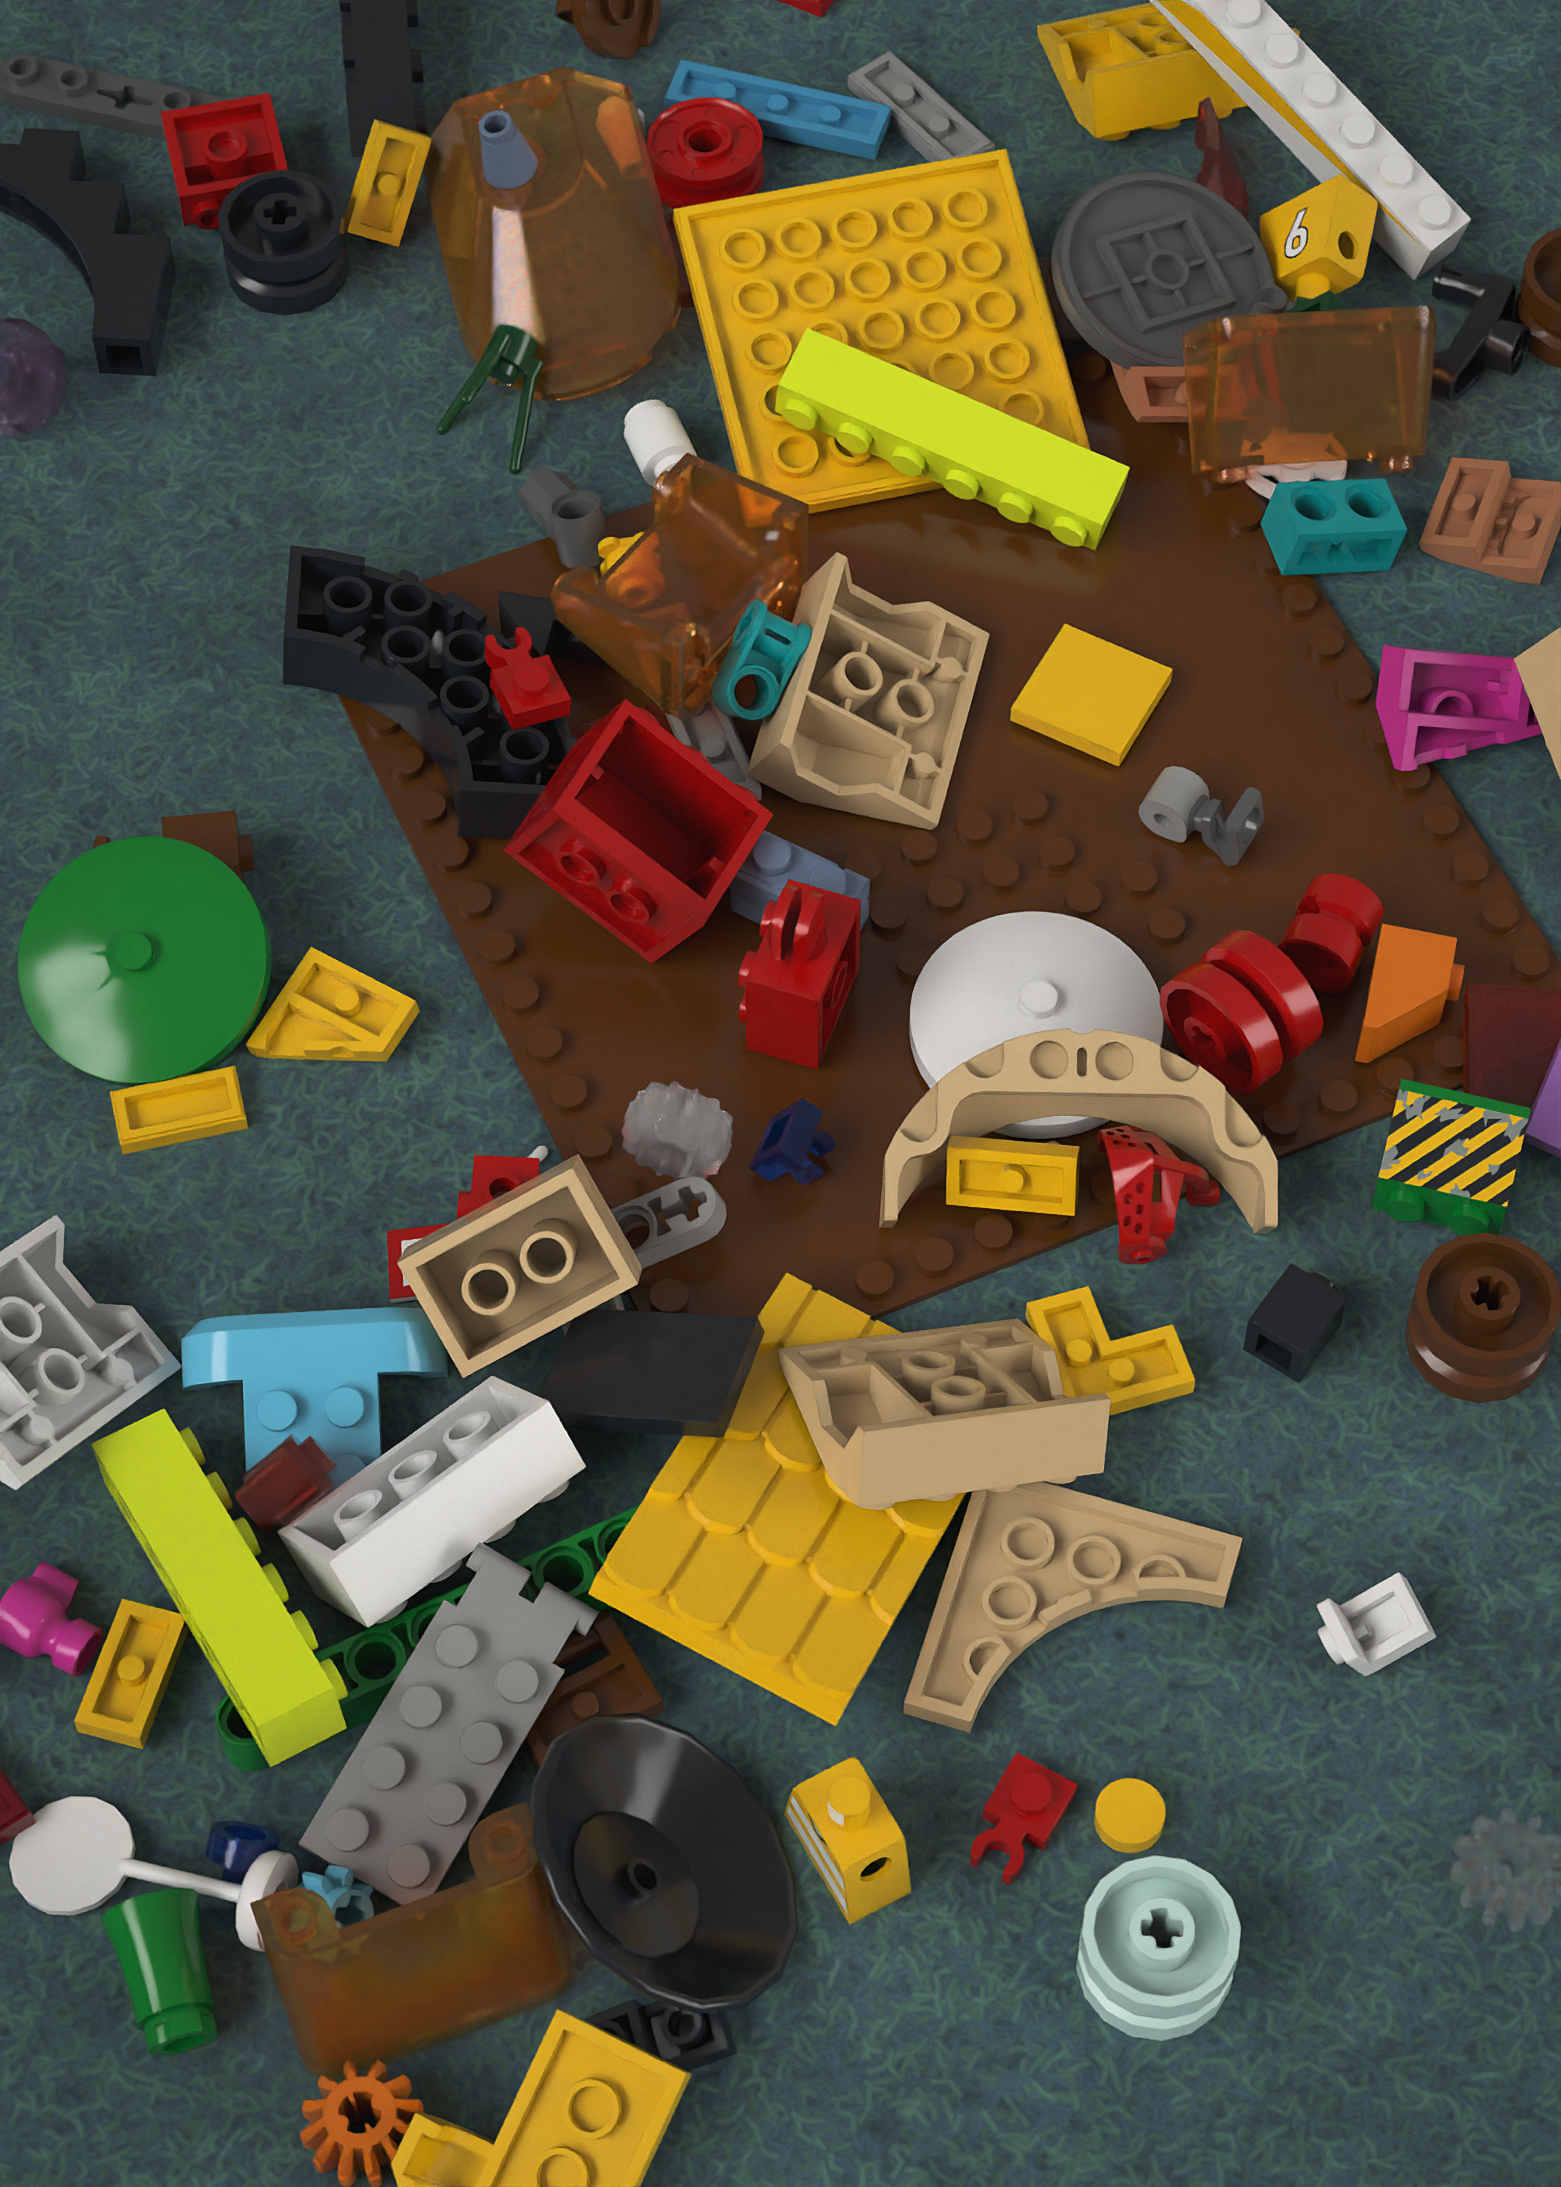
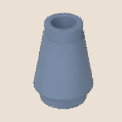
M495 110L485 114L478 125L483 176L490 185L500 192L512 194L523 191L531 185L535 178L538 167L537 155L507 112Z

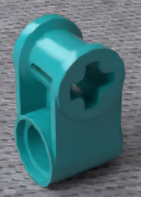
M758 598L753 600L739 620L731 646L713 679L711 693L712 700L717 709L727 716L747 720L762 719L769 715L777 706L792 671L798 665L807 649L812 634V627L804 622L795 625L768 611L766 602ZM764 632H766V633H768L769 635H771V636L777 638L778 640H776V639H774V638H772V637L766 635ZM748 675L756 685V695L749 706L742 708L735 699L734 689L739 679Z

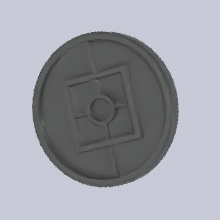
M1132 172L1101 181L1084 192L1075 201L1060 225L1052 249L1051 268L1054 287L1059 302L1071 324L1100 354L1127 370L1131 366L1233 367L1252 350L1264 330L1251 326L1247 321V316L1252 309L1250 303L1258 289L1267 284H1274L1271 263L1262 241L1249 222L1229 202L1212 190L1186 178L1159 172Z

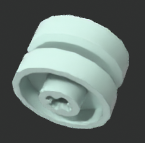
M1156 1855L1124 1862L1102 1878L1085 1905L1076 1966L1084 1996L1105 2022L1130 2036L1160 2041L1191 2034L1213 2018L1230 1990L1239 1953L1241 1925L1230 1895L1212 1874L1187 1860Z

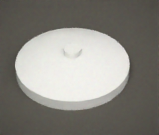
M1026 911L998 915L979 921L953 935L937 949L923 967L916 981L910 1005L909 1036L911 1049L916 1065L931 1089L942 1077L962 1062H966L976 1055L1002 1044L1004 1041L1040 1031L1069 1028L1076 1033L1084 1034L1094 1029H1103L1141 1037L1158 1043L1161 1047L1164 1018L1159 1004L1160 994L1149 970L1131 948L1108 931L1090 922L1050 912ZM1052 1116L1015 1123L993 1132L1028 1139L1059 1138L1091 1130L1109 1120L1080 1116Z

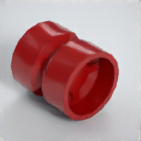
M1332 873L1318 875L1310 881L1297 907L1296 916L1290 921L1277 948L1291 959L1307 979L1312 990L1325 993L1344 991L1351 985L1363 960L1364 947L1371 944L1383 919L1384 908L1381 900L1369 887L1348 876Z

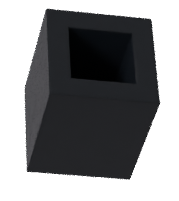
M1290 1263L1249 1318L1243 1350L1299 1383L1339 1329L1347 1296L1339 1292L1337 1287L1323 1275L1314 1272L1307 1273Z

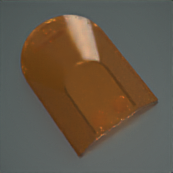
M559 67L456 100L430 137L432 141L422 171L459 330L472 361L476 366L478 365L497 325L504 323L526 331L539 343L534 358L542 361L544 366L536 381L533 398L535 400L557 401L581 398L607 390L623 382L638 372L653 358L651 350L659 342L666 330L673 331L680 314L683 298L681 274L639 110L630 86L570 68ZM495 110L505 111L511 116L512 121L516 124L538 159V166L532 178L523 185L512 189L496 188L490 185L483 176L478 125L485 114ZM490 376L488 377V380L494 383L496 386L499 383H502ZM518 377L515 384L512 385L502 384L522 391L524 378Z

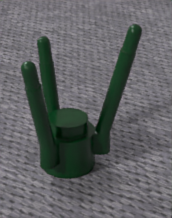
M504 323L498 324L480 362L436 427V432L439 435H444L465 405H469L489 376L510 385L515 384L518 377L524 378L509 471L512 474H518L521 470L536 381L544 366L542 361L534 358L539 346L538 341L531 334L516 326Z

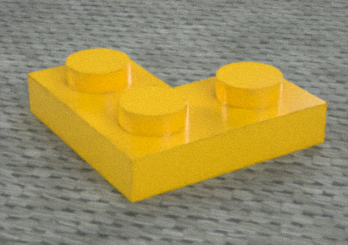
M1089 1286L1026 1303L1025 1317L1030 1329L1055 1350L1063 1394L1066 1397L1072 1398L1105 1393L1111 1399L1110 1416L1193 1393L1195 1378L1173 1324L1110 1341Z

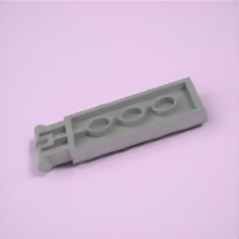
M481 1542L478 1543L466 1563L468 1568L477 1573L458 1605L455 1606L446 1600L443 1601L298 1843L299 1847L330 1865L353 1870V1879L360 1883L371 1885L375 1892L418 1917H421L561 1679L565 1670L553 1663L574 1629L586 1636L599 1614L597 1610L549 1582L545 1583L534 1603L520 1596L532 1572Z

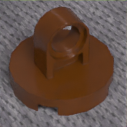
M557 0L555 16L562 21L575 24V28L584 45L598 57L612 60L630 59L636 56L635 53L640 47H648L654 40L660 23L661 0Z

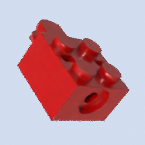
M788 879L778 900H770L767 903L759 930L760 937H763L757 952L748 950L743 959L738 977V987L745 989L738 1020L746 1023V1049L812 1069H819L859 971L861 900Z

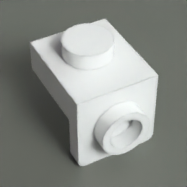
M1399 1572L1340 1606L1330 1598L1317 1604V1608L1326 1624L1318 1629V1633L1327 1652L1337 1665L1346 1662L1364 1676L1378 1671L1437 1637L1407 1578Z

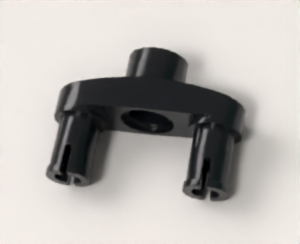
M1444 262L1441 266V271L1438 270L1434 278L1432 296L1436 299L1441 298L1464 305L1472 309L1448 350H1443L1441 353L1425 350L1395 339L1392 343V348L1389 347L1386 353L1385 375H1392L1414 382L1417 385L1428 388L1430 394L1451 401L1459 400L1488 369L1510 376L1515 375L1525 359L1531 335L1528 326L1511 321L1516 298V279L1494 272L1489 276L1477 272L1474 273Z

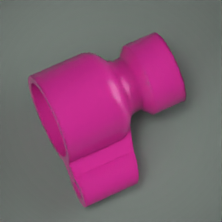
M45 1561L39 1564L28 1580L24 1577L18 1579L0 1600V1643L25 1658L32 1659L48 1654L51 1656L52 1664L74 1678L83 1673L97 1653L103 1639V1630L82 1618L68 1619L67 1614L78 1592L80 1581Z

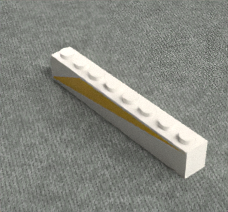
M1150 0L1321 183L1341 174L1378 200L1372 237L1413 280L1418 279L1454 251L1471 218L1264 0Z

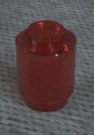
M290 1434L242 1476L244 1484L233 1495L254 1522L267 1534H270L280 1524L283 1527L289 1525L336 1485L329 1472L337 1465L328 1452L311 1435L301 1442L293 1434Z

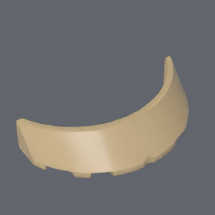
M1069 1028L1040 1031L1004 1041L1002 1044L988 1049L966 1062H962L942 1077L914 1106L894 1135L884 1155L879 1228H893L901 1208L910 1195L939 1164L947 1159V1145L951 1135L980 1138L983 1135L1015 1123L1052 1116H1080L1106 1119L1142 1128L1147 1132H1156L1160 1138L1178 1147L1195 1159L1214 1176L1233 1198L1248 1224L1253 1228V1234H1267L1278 1225V1161L1265 1135L1261 1136L1244 1109L1225 1090V1086L1201 1066L1196 1067L1182 1057L1161 1048L1158 1043L1122 1032L1094 1029L1089 1033L1081 1034Z

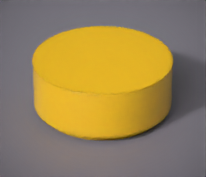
M1134 1778L1116 1780L1107 1785L1099 1794L1094 1813L1095 1829L1101 1840L1116 1851L1123 1853L1144 1851L1154 1845L1161 1836L1166 1816L1165 1804L1159 1792L1145 1781Z

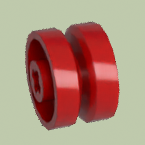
M1248 930L1231 931L1202 954L1201 963H1191L1161 987L1159 1004L1164 1022L1177 1046L1196 1067L1201 1066L1225 1086V1090L1232 1094L1250 1095L1281 1070L1282 1062H1290L1321 1037L1324 1022L1319 1002L1307 979L1291 959L1273 943Z

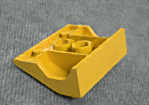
M1152 3L1037 26L1038 38L1077 121L1095 138L1113 141L1127 137L1131 130L1146 127L1157 130L1172 129L1179 126L1181 120L1198 116L1207 119L1224 118L1232 114V109L1248 106ZM1291 28L1299 36V30Z

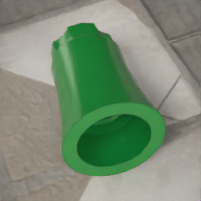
M188 1888L158 1890L123 1901L106 1911L101 1917V1923L118 1958L131 1997L138 2029L145 2032L149 2054L162 2055L163 2057L173 2056L212 2042L217 2037V2028L212 2014L216 2006L207 1973L201 1935L199 1893Z

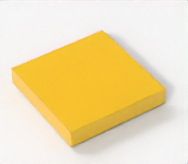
M1064 624L1011 707L1010 720L1119 767L1171 683L1173 669Z

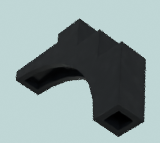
M24 128L20 144L0 143V211L31 226L58 247L82 276L95 303L92 339L99 373L156 376L176 277L170 237L128 235L131 219L124 183L84 181L86 164L79 131Z

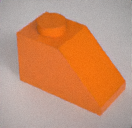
M1382 923L1371 971L1355 1061L1369 1063L1440 1023L1445 1000L1457 1002L1461 989L1465 965L1453 963L1457 938Z

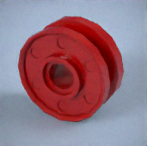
M697 97L678 102L660 113L649 128L647 153L650 159L649 177L656 196L674 210L681 207L757 194L763 185L765 164L762 154L763 131L756 116L741 104L723 98Z

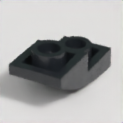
M632 1999L583 2019L686 2071L738 2054L725 2010L696 2014L660 2001L644 2006L635 1999Z

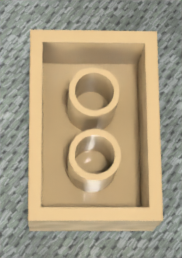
M579 1154L407 1246L397 1262L463 1378L637 1285L643 1269Z

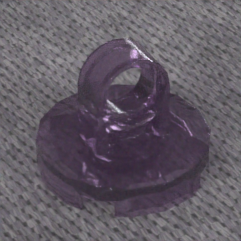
M13 317L0 319V433L16 436L44 427L58 414L66 395V371L64 368V351L60 347L55 346L43 330L28 320Z

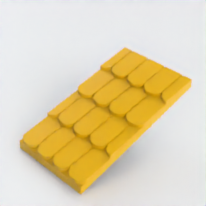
M786 1272L758 1315L765 1333L724 1438L687 1435L682 1437L650 1486L646 1497L610 1550L588 1594L836 1726L967 1492L956 1493L954 1498L945 1501H932L921 1498L894 1502L892 1507L883 1510H871L857 1507L829 1478L778 1361L779 1348L902 1332L879 1320H876V1322L871 1320V1316L819 1289L818 1291L813 1290L812 1285Z

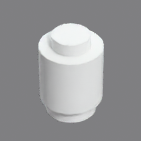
M647 400L635 405L624 419V438L644 480L648 484L657 487H672L682 483L695 468L697 454L677 413L660 400Z

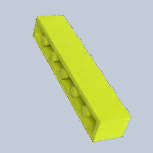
M809 328L804 332L778 384L775 412L782 414L795 427L804 430L814 428L836 438L843 447L850 451L874 454L890 461L891 465L903 474L927 477L943 484L945 489L956 497L966 500L975 498L997 508L1007 519L1017 523L1030 522L1051 531L1057 540L1070 546L1078 547L1083 545L1094 551L1096 550L1122 495L1130 467Z
M162 1409L91 1443L105 1485L270 1767L346 1729L339 1700L347 1697L348 1692L336 1666L330 1658L320 1663L312 1652V1650L318 1648V1643L310 1624L301 1610L291 1615L287 1611L283 1603L289 1600V1595L279 1573L272 1563L263 1567L259 1565L255 1556L261 1554V1550L255 1535L244 1517L235 1521L231 1519L227 1511L233 1508V1504L217 1472L215 1471L207 1476L203 1473L200 1466L206 1463L205 1457L191 1429L187 1427L178 1432L166 1410Z

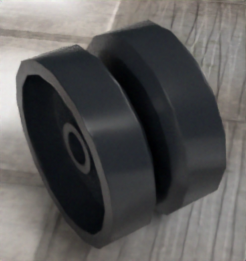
M289 170L272 171L257 174L239 183L224 198L218 220L230 288L243 303L264 313L291 315L309 312L329 302L342 289L350 268L345 242L344 219L340 199L326 182L308 173Z

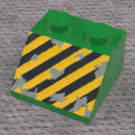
M1401 1079L1371 1208L1386 1211L1390 1217L1403 1222L1425 1220L1450 1226L1454 1232L1460 1235L1479 1233L1499 1235L1531 1108Z

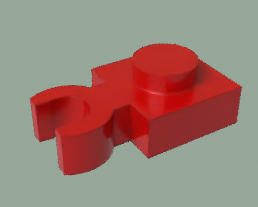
M524 627L515 628L514 649L500 647L493 634L486 636L484 657L486 663L492 669L490 687L512 730L570 715L571 698L549 655L531 659L532 638Z
M1016 1752L983 1808L982 1818L996 1825V1828L985 1830L976 1837L971 1847L970 1865L977 1868L986 1853L992 1850H1000L1010 1860L1004 1868L1002 1882L1007 1885L1015 1882L1023 1869V1845L1025 1842H1028L1043 1851L1045 1850L1074 1800L1078 1784Z

